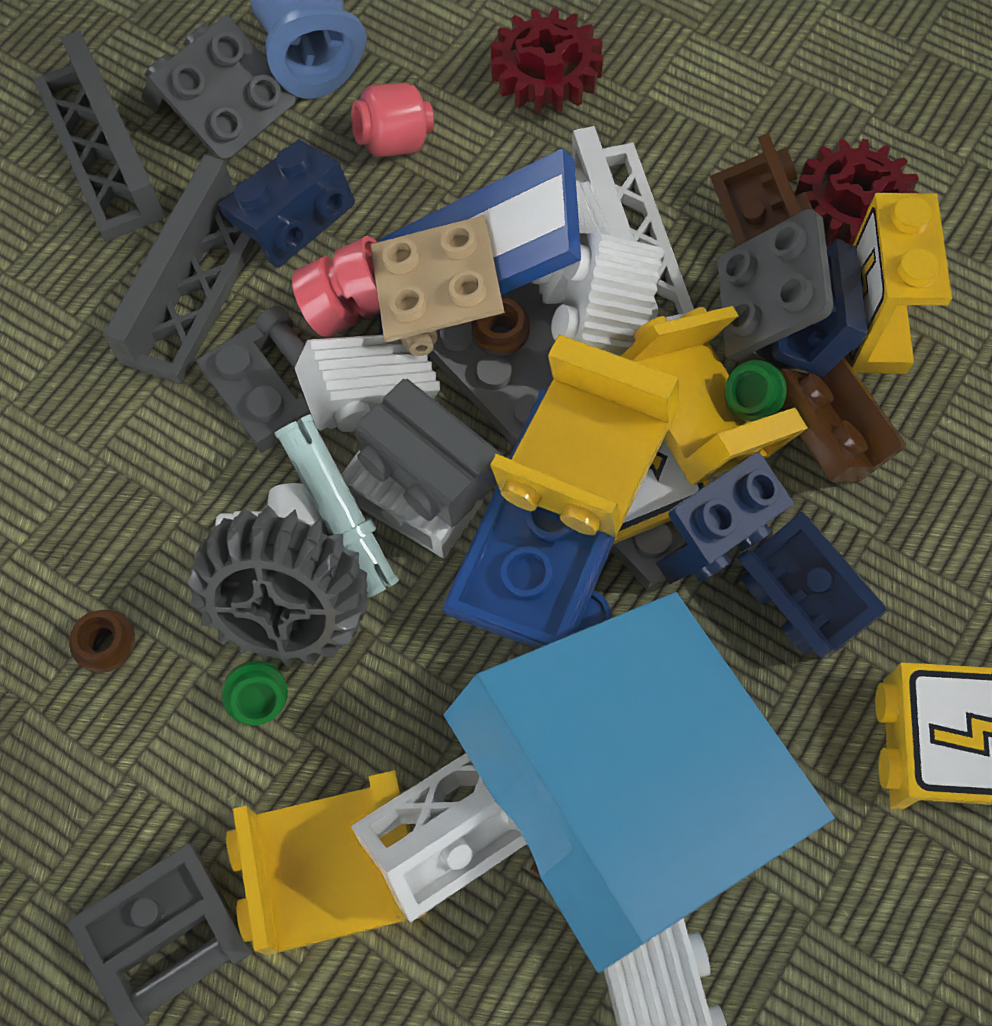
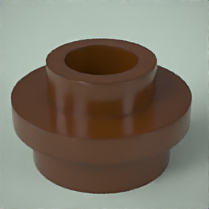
M502 297L505 313L471 322L472 337L476 345L486 353L497 356L517 352L526 344L530 335V320L527 313L517 302ZM498 326L510 329V331L505 333H495L491 330Z
M112 610L93 611L82 616L73 626L69 641L70 652L74 660L84 669L95 673L110 672L123 665L132 654L135 646V632L131 623L120 613ZM112 634L114 636L112 644L103 652H96L95 646L98 639L103 635Z

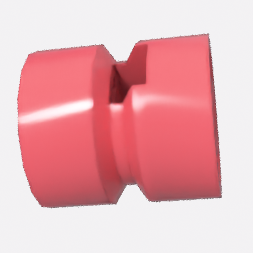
M368 235L336 250L334 258L324 256L294 271L292 286L297 304L309 325L320 336L329 338L358 324L360 315L370 319L380 314L370 245L378 243L374 238Z

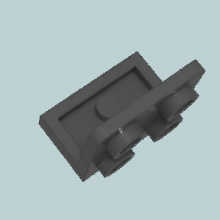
M228 14L211 27L204 23L196 28L183 42L185 48L171 58L168 54H165L156 60L144 73L147 82L141 96L155 114L169 104L214 157L224 161L230 160L289 110L295 102V95L286 91L276 81L269 68L268 61Z
M812 209L800 212L718 257L722 308L733 306L739 315L723 329L726 358L739 365L751 360H761L774 365L779 371L788 369L787 364L774 359L772 343L827 318L832 312L833 297L823 218Z

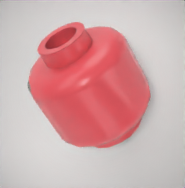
M410 83L373 84L362 91L360 100L353 102L351 123L356 142L359 145H365L367 151L373 156L411 155L420 151L425 142L426 134L432 133L434 114L430 102L423 101L418 89Z

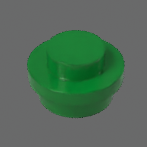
M751 360L737 366L729 375L725 385V400L731 412L737 417L750 422L776 414L783 406L787 393L786 382L779 369L761 360Z
M250 661L235 667L227 675L222 685V702L226 712L234 720L247 725H262L273 720L282 711L287 701L288 688L284 676L275 666L263 661Z

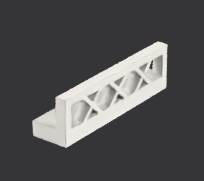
M595 126L573 130L572 157L575 160L576 181L579 180L582 184L589 180L610 235L664 249L665 255L661 259L662 268L658 272L660 279L656 283L658 290L656 294L674 302L678 311V315L666 317L667 321L679 319L686 313L694 310L634 143L602 149ZM625 163L629 177L620 187L614 183L609 167ZM622 204L643 213L644 221L637 231L630 228ZM664 275L666 277L667 283L662 281ZM656 300L651 308L653 315L649 321L657 317L658 306Z
M466 753L351 826L360 844L382 872L398 907L410 923L527 844L515 823L495 802ZM476 786L474 792L459 802H444L446 795L458 787ZM401 824H416L412 833L389 848H386L379 839Z

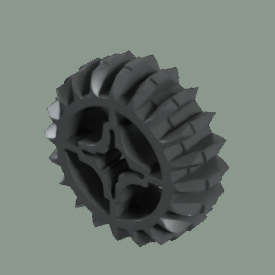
M268 505L258 516L243 509L233 520L223 518L220 524L215 526L212 532L209 533L207 539L202 540L194 556L196 560L190 570V579L187 585L192 589L193 594L190 605L202 611V625L218 628L219 642L233 641L239 645V655L252 651L260 654L263 662H267L271 657L280 658L290 668L298 658L314 666L320 656L334 658L338 649L343 645H349L351 638L357 633L360 621L363 620L368 601L366 597L368 592L366 590L368 585L366 580L368 573L359 568V552L343 550V534L327 536L322 532L321 519L312 525L299 521L296 510H293L285 518L278 517Z

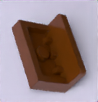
M769 133L758 137L762 154L710 176L737 247L800 212L812 209L805 192L794 195L789 182L798 179L791 156L786 147L776 151Z

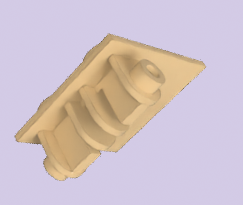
M485 215L370 244L385 342L400 339L412 355L424 356L433 350V344H435L438 338L436 330L505 313Z

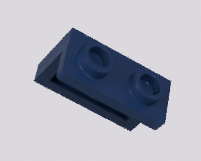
M298 139L292 145L281 150L276 158L250 179L240 183L234 192L217 205L225 220L258 241L268 262L276 268H280L353 207L355 199L340 163Z
M838 239L827 249L833 297L832 312L827 318L772 343L774 359L788 366L799 368L821 377H825L850 351L858 348L868 334V322L865 315L857 249L855 246Z
M755 453L669 511L670 519L686 542L656 563L669 584L692 573L698 582L715 574L731 562L726 552L735 546L742 552L764 539L772 532L767 523L794 504L762 454Z
M803 511L755 551L747 549L737 557L747 569V572L740 577L742 582L764 606L771 601L777 605L788 619L781 625L782 630L805 656L814 650L820 658H830L889 611L879 597Z

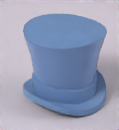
M251 0L250 4L253 15L268 33L265 49L269 68L276 81L286 91L300 98H321L337 90L352 75L363 56L367 36L360 19L344 11V0Z

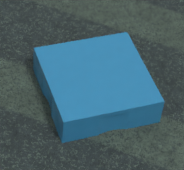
M677 592L477 673L443 714L493 799L506 812L523 835L532 852L542 881L598 974L835 819Z

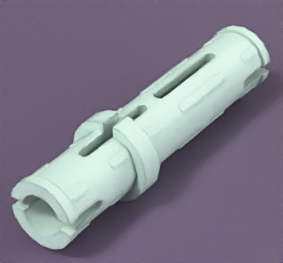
M309 414L300 418L299 421H294L279 429L274 434L283 445L330 535L343 534V550L359 552V568L368 573L366 580L368 585L366 590L368 592L367 599L386 590L385 586L390 587L399 581V578L394 574L372 533L377 529L372 518L365 520L314 425L313 417Z

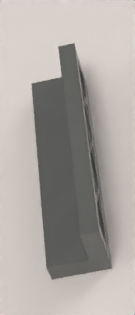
M77 31L61 37L72 65L34 78V81L98 229L106 242L162 220L166 216L81 31ZM81 82L82 89L73 103L56 99L52 95L53 92ZM80 119L99 124L90 141L71 136ZM97 157L116 162L107 179L88 174ZM123 179H125L127 185L122 184ZM95 190L100 191L98 196L96 195ZM114 195L133 200L137 205L136 209L107 220L105 211Z
M204 154L103 333L105 340L121 365L182 384L248 259L256 240L235 226L226 228L223 223L224 216L217 205L237 188V186L232 185L224 160ZM227 245L230 255L225 264L202 272L199 262L204 253ZM203 288L207 298L201 309L178 317L175 306L180 297ZM179 334L182 345L172 363L149 356L157 341Z

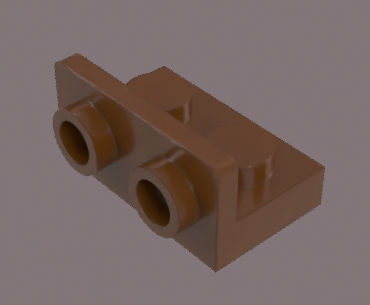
M845 357L825 377L810 372L805 373L788 369L780 370L787 387L786 398L781 409L786 411L796 408L808 428L799 435L831 482H861L904 450L906 446L905 441Z

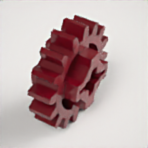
M553 8L549 13V17H541L537 9H531L530 20L527 21L515 15L512 17V30L500 27L497 30L498 42L491 43L492 82H499V94L502 97L515 93V106L518 108L525 105L527 101L533 102L535 113H541L545 104H552L557 113L563 112V101L566 100L579 106L582 104L583 92L594 94L597 78H602L604 56H602V39L593 38L594 26L592 24L579 28L578 15L575 13L568 16L566 20L560 19L558 8Z
M840 139L835 153L823 145L819 148L815 160L809 158L806 160L794 195L805 192L812 210L822 216L827 246L832 244L836 238L844 240L848 244H854L875 193H919L914 191L919 180L918 175L903 174L908 162L905 157L894 161L887 158L890 147L887 145L881 147L877 152L871 151L868 139H862L858 148H851L845 139ZM827 179H829L826 185H822Z

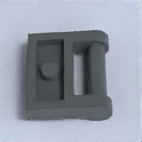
M272 306L259 315L254 325L196 359L202 374L260 453L280 442L279 438L277 439L274 434L276 431L311 414L305 396L303 395L297 399L261 352L275 343L293 368H295L305 345L292 329L293 320L281 306Z
M190 843L66 922L118 1026H145L149 1023L150 1013L228 961L236 965L254 953L251 942L243 941L238 921L234 917L197 847ZM207 920L215 934L214 938L134 990L125 975L127 971Z

